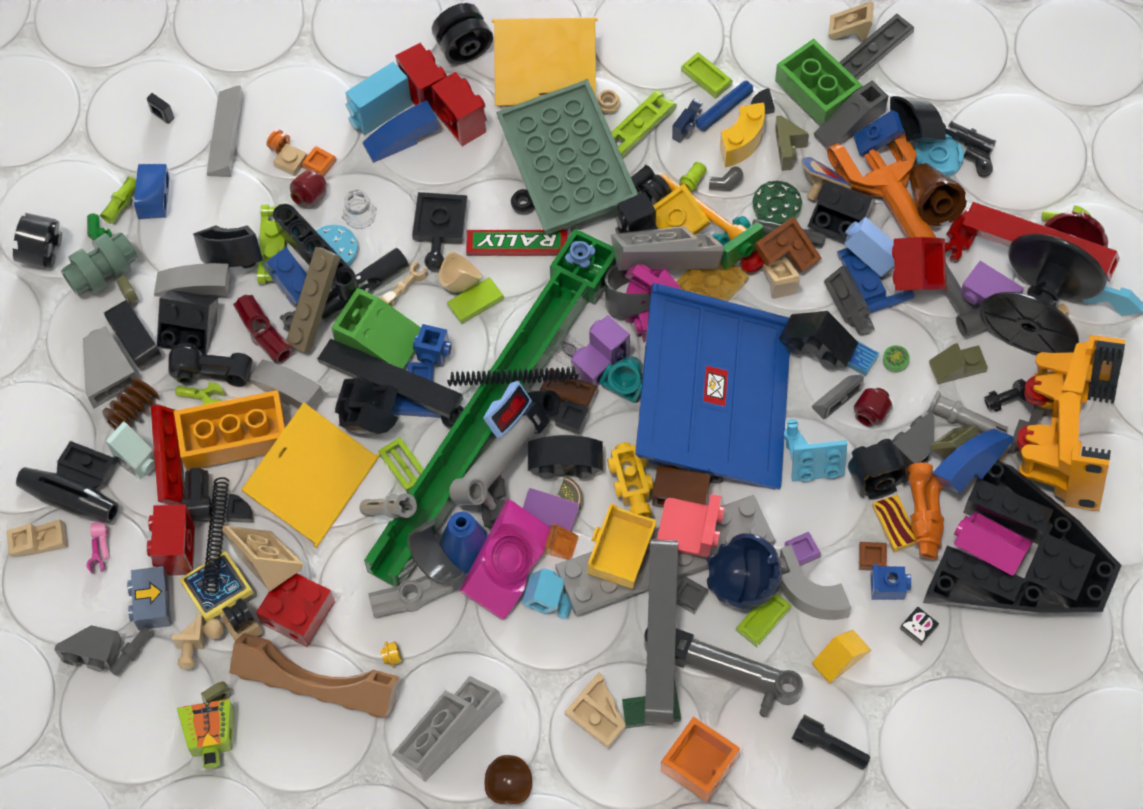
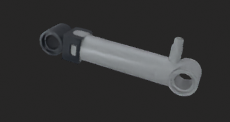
M544 390L527 393L532 401L519 420L502 437L495 438L463 478L455 479L452 482L449 492L455 504L480 505L484 503L489 510L496 509L497 505L488 488L533 434H540L550 421L547 416L557 414L560 408V399L555 391Z

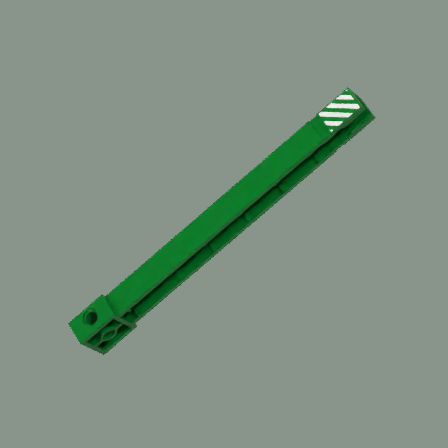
M576 228L574 229L550 265V280L490 369L491 376L493 375V370H495L498 377L499 369L502 372V378L503 371L506 370L508 376L510 369L512 370V375L516 369L518 377L520 369L523 371V377L525 369L528 370V375L531 368L533 373H535L537 368L540 374V369L545 367L586 302L595 303L605 288L606 273L610 268L617 265L613 246ZM575 241L586 242L595 249V254L591 256L589 260L590 265L587 268H582L579 264H570L566 261V255L570 253L571 244ZM532 377L530 384L527 382V379L525 384L522 383V380L520 382L526 393L534 384ZM490 380L489 384L486 385L484 381V384L478 387L408 494H411L416 500L417 507L415 513L408 518L399 517L394 518L392 522L390 521L364 559L368 573L394 587L399 586L407 579L416 565L408 546L409 533L429 519L435 518L437 522L432 526L435 535L455 505L449 492L452 482L455 479L463 478L496 438L483 418L491 403L500 400L509 386L506 380L503 385L501 382L497 385L495 381L491 385Z

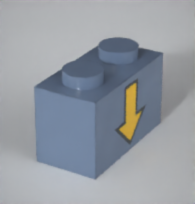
M164 566L131 570V580L127 581L128 594L132 596V605L128 606L130 622L134 621L138 630H142L143 627L153 629L171 626L169 577Z

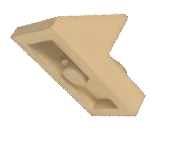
M870 1L830 15L829 36L835 40L855 33L862 41H865L873 24L874 3Z
M786 257L778 258L770 265L766 266L765 263L762 265V271L769 280L772 299L796 294L800 277Z

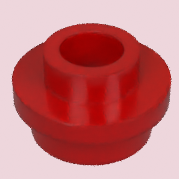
M753 250L748 257L741 259L740 267L743 271L753 273L762 268L764 261L758 252Z

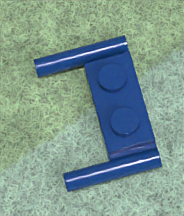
M849 248L837 251L839 260L843 266L848 267L869 307L870 313L914 299L913 291H903L887 297L886 290L878 274Z

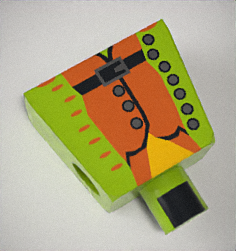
M225 699L177 707L185 741L193 757L202 756L203 768L205 769L219 767V753L232 749L235 710L231 700Z

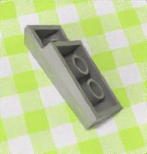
M685 226L611 234L618 270H628L629 267L636 264L645 265L651 270L717 269L724 251V246L710 233L694 235Z
M471 676L467 678L455 694L445 690L393 752L392 756L426 782L503 703L500 692L496 688Z

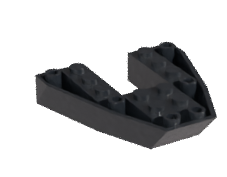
M997 460L982 480L977 478L963 513L971 516L976 511L1038 545L1025 577L1023 578L1016 574L1012 576L988 562L947 545L923 603L1003 613L1103 612L1122 565L1077 518L1013 466Z

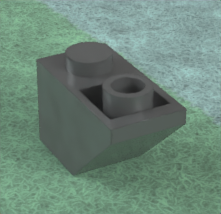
M931 411L924 417H917L910 425L911 428L905 433L903 431L899 432L892 440V443L897 446L907 469L911 464L928 463L932 458L934 452L931 448V444L934 443V414Z
M91 625L56 644L54 650L65 664L76 666L77 663L87 665L89 669L101 672L103 669L109 670L115 663L123 640L115 630Z

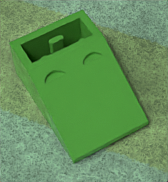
M357 288L331 329L335 341L405 369L416 351L413 350V342L415 336L419 335L421 327L379 297Z

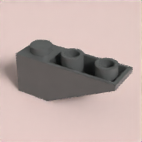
M871 80L855 91L814 132V136L826 148L836 143L841 144L886 112L889 96Z

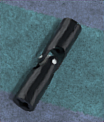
M394 248L356 274L359 289L369 293L407 268L409 264L404 254L398 248ZM333 290L330 291L321 318L327 322L342 312L349 300H343Z

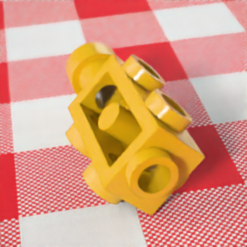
M628 442L620 443L615 446L614 450H611V458L607 459L610 474L615 473L617 482H613L616 497L622 498L623 506H631L629 512L650 518L652 512L650 504L646 503V501L650 499V490H653L651 475H645L643 467L647 466V461L635 455L636 445L631 446ZM625 465H629L625 470L622 468Z

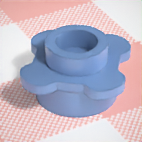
M575 241L571 244L570 253L566 255V261L570 264L576 263L582 268H587L590 265L589 260L591 256L595 254V249L586 242Z

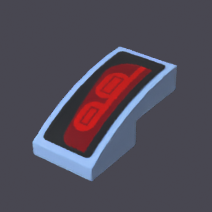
M519 381L512 382L502 398L491 403L483 419L496 438L502 437L519 420L532 400Z

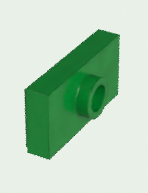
M756 222L725 244L721 257V266L727 270L742 258L748 257L755 250L753 244L763 238L764 226Z

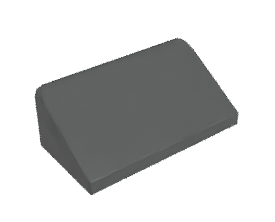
M862 375L846 377L812 405V409L822 419L828 418L862 390L864 377Z

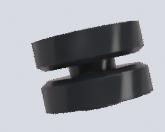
M460 3L449 7L440 13L431 27L432 35L441 46L442 53L453 64H464L477 59L489 49L493 41V33L484 21L480 10L475 4Z

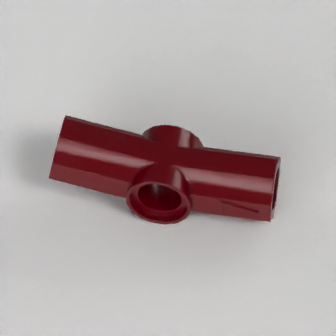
M245 294L239 297L233 306L249 332L252 342L260 346L276 364L283 363L289 359L293 348L270 324L268 317L264 315L253 294ZM259 329H265L262 332H256Z

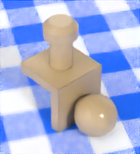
M196 614V620L180 634H172L174 645L177 649H182L181 658L178 659V666L181 669L189 670L194 667L195 660L192 659L193 649H204L205 635L210 639H218L223 635L224 625L220 620L211 619L206 622L202 614Z

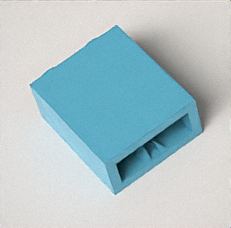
M394 62L345 92L347 99L345 105L350 114L348 120L355 130L359 129L364 135H367L412 105L408 77Z

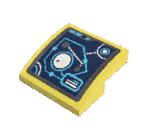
M226 551L220 555L222 558L220 559L221 564H219L221 568L219 569L220 573H218L220 575L218 578V592H202L205 564L179 579L206 622L223 612L222 608L226 606L231 607L235 605L236 600L239 598L244 600L253 594L252 589ZM208 570L210 572H218L217 570ZM213 574L208 575L211 577H217V575ZM208 579L209 581L213 582L217 581L215 579Z

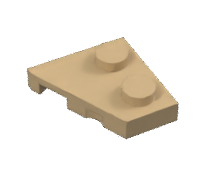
M600 673L592 679L565 711L566 717L607 749L626 729L622 716L618 712L615 701L609 693L604 678Z

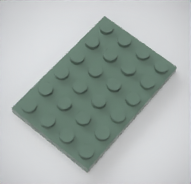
M588 79L496 112L545 235L617 210V203L638 195Z

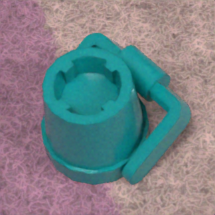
M626 356L613 366L609 363L600 379V384L631 402H636L642 387L643 364L641 360L634 356Z

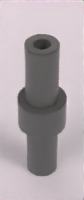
M143 627L131 643L127 642L121 650L122 654L109 671L118 676L130 660L134 661L141 651L139 649L152 635V632Z

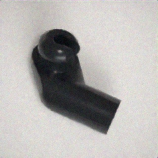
M968 146L964 157L975 162L979 175L983 177L989 176L993 171L990 156Z

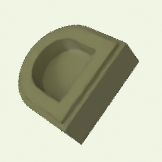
M123 275L117 278L118 287L129 305L138 302L139 299L126 276Z
M218 682L201 693L203 703L225 700L230 696L231 690L225 682Z

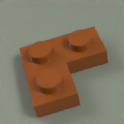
M794 216L753 244L766 266L786 253L797 271L802 273L822 259Z

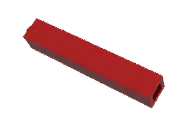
M972 202L970 209L967 208L962 217V223L967 233L1007 247L1016 238L1027 234H1044L1069 241L1084 249L1099 262L1106 274L1107 282L1111 281L1120 260L1116 250L976 202Z

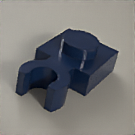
M694 98L689 104L688 109H684L672 125L673 140L681 143L685 136L689 137L695 127L693 122L702 113V109H700L703 104L702 102Z

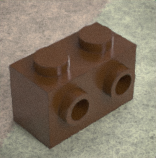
M672 465L658 466L652 493V505L664 507L667 498L706 505L711 475L693 470H680Z

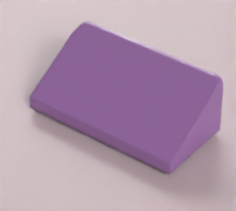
M529 488L523 509L550 528L571 534L579 514L578 503Z

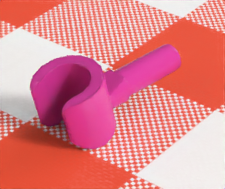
M97 538L92 539V558L87 562V569L92 574V567L95 563H100L101 572L106 567L105 563L100 559Z

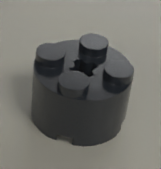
M25 213V216H21L14 236L18 249L13 248V260L42 268H53L55 263L53 251L55 246L59 247L62 241V232L58 231L59 221L30 213Z
M883 439L867 448L861 446L852 451L848 470L861 497L864 498V495H867L872 500L880 499L896 492V486L902 482L905 485L908 482L910 473L897 446L892 443L891 439Z

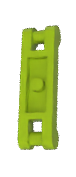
M659 90L653 92L611 131L615 142L617 140L622 142L617 147L623 159L667 115L669 116L675 111L677 104L672 100L665 99L664 94Z
M261 204L259 247L263 261L258 263V284H266L267 281H273L262 264L286 247V240L279 234L275 221H270V216H273V211L277 206L270 207L269 204Z

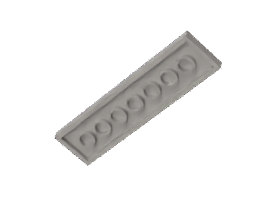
M754 495L723 505L725 508L722 523L716 522L715 530L720 531L717 547H711L710 555L717 554L721 544L728 545L734 536L743 533L759 535L772 545L775 544L776 540ZM659 528L655 529L652 539H657ZM650 545L633 589L587 574V564L592 552L555 564L558 576L564 579L563 588L575 616L649 590ZM678 552L677 579L709 568L706 561L707 558Z

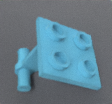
M795 419L788 420L787 429L784 431V438L786 440V448L790 450L792 460V481H810L812 479L836 478L845 475L847 440L808 444L798 430V421Z

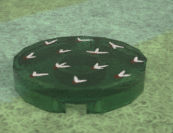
M779 180L769 181L761 185L754 193L752 208L755 216L759 220L783 224L793 216L797 219L802 208L801 194L796 187L788 182Z

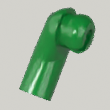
M94 213L88 214V237L95 240L106 233L111 238L112 232L110 229L106 231L104 227L100 228L99 215Z

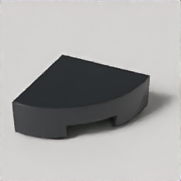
M770 88L758 92L751 101V105L764 102L765 114L774 113L775 110Z
M229 494L226 513L227 522L254 523L253 512L248 503L238 495Z

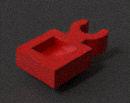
M963 214L953 221L946 233L950 241L945 243V252L950 251V249L952 250V255L949 258L950 261L958 260L962 255V251L969 249L976 237L966 232L962 223Z

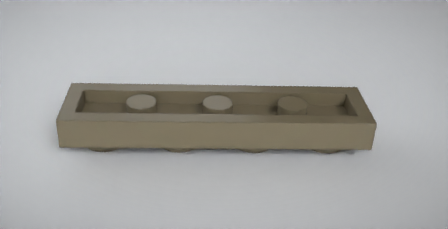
M315 247L286 339L291 347L304 353L311 352L341 257L320 247Z

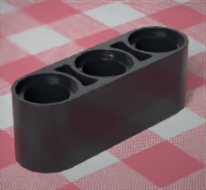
M127 300L103 312L111 328L139 370L162 357L156 344Z

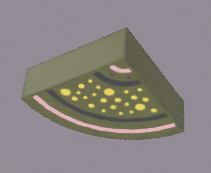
M565 476L557 497L578 503L579 510H581L583 505L582 491L572 478Z

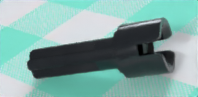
M805 714L803 715L791 738L792 740L811 750L818 746L861 770L867 767L870 761L868 754L825 732L824 724Z

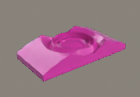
M506 500L459 592L499 619H505L524 592L527 577L544 552L551 528L512 500Z

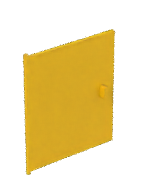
M598 18L492 19V23H494L495 106H514L586 79L589 80L596 96L595 21H598Z
M303 402L241 491L306 537L317 548L380 455L370 452Z

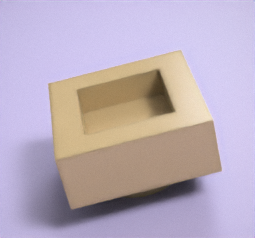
M286 143L273 161L274 167L296 176L302 168L301 163L307 157V153Z

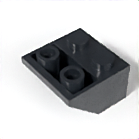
M825 180L807 227L845 242L847 237L846 230L853 222L859 223L863 218H869L876 198Z
M169 290L159 298L157 347L174 349L178 344L188 343L196 346L202 354H207L217 323L218 298Z

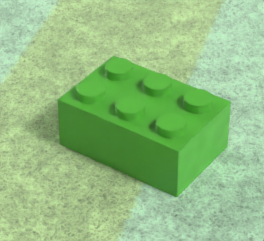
M814 38L779 62L776 67L775 81L820 125L855 91L863 86Z

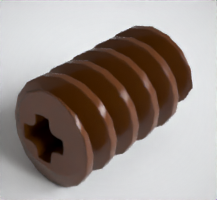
M134 378L131 381V386H126L124 393H119L117 401H111L109 403L110 408H104L102 414L114 431L123 422L132 428L129 420L132 419L138 422L140 419L136 412L146 414L147 412L143 405L153 406L154 404L150 398L154 397L159 400L160 396L149 384Z

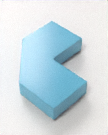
M1106 286L1098 296L1082 300L1085 304L1108 301L1121 316L1143 313V302L1131 290L1123 287L1120 290H1116Z

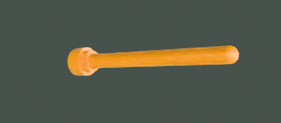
M660 174L670 186L671 192L680 187V185L665 174ZM694 196L708 219L727 233L729 241L747 229L743 225L731 224Z

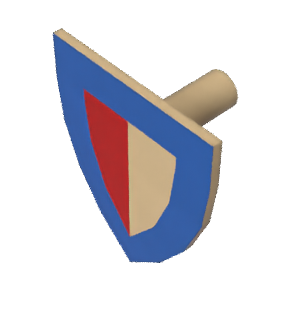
M812 157L802 159V166L807 171V178L813 183L807 195L809 199L816 201L825 180L848 188L852 187L842 176Z

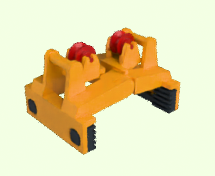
M1090 335L1088 341L1076 344L1074 353L1041 352L1035 358L1037 372L1025 384L1024 395L1026 400L1041 408L1052 409L1053 412L1050 426L1042 424L1027 425L1019 430L1017 447L1021 451L1023 458L1019 472L1028 479L1054 486V495L1063 499L1064 506L1100 511L1111 450L1104 453L1105 449H1101L1100 453L1098 448H1095V452H1093L1092 447H1089V450L1086 451V447L1083 446L1081 453L1082 441H1078L1079 416L1082 403H1087V400H1090L1091 397H1094L1093 401L1100 398L1099 402L1105 399V402L1108 403L1110 399L1111 403H1114L1126 339Z

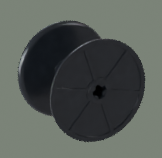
M1044 234L1020 236L1010 244L1008 258L1014 271L1031 285L1027 290L1028 295L1016 292L992 294L980 306L981 318L988 329L999 339L1032 355L1037 356L1041 352L1074 353L1076 344L1079 343L1078 331L1072 321L1055 307V302L1059 298L1080 301L1098 296L1106 287V274L1093 256L1069 241Z

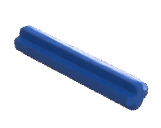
M747 80L740 83L698 117L695 121L696 127L700 131H706L753 92V85Z

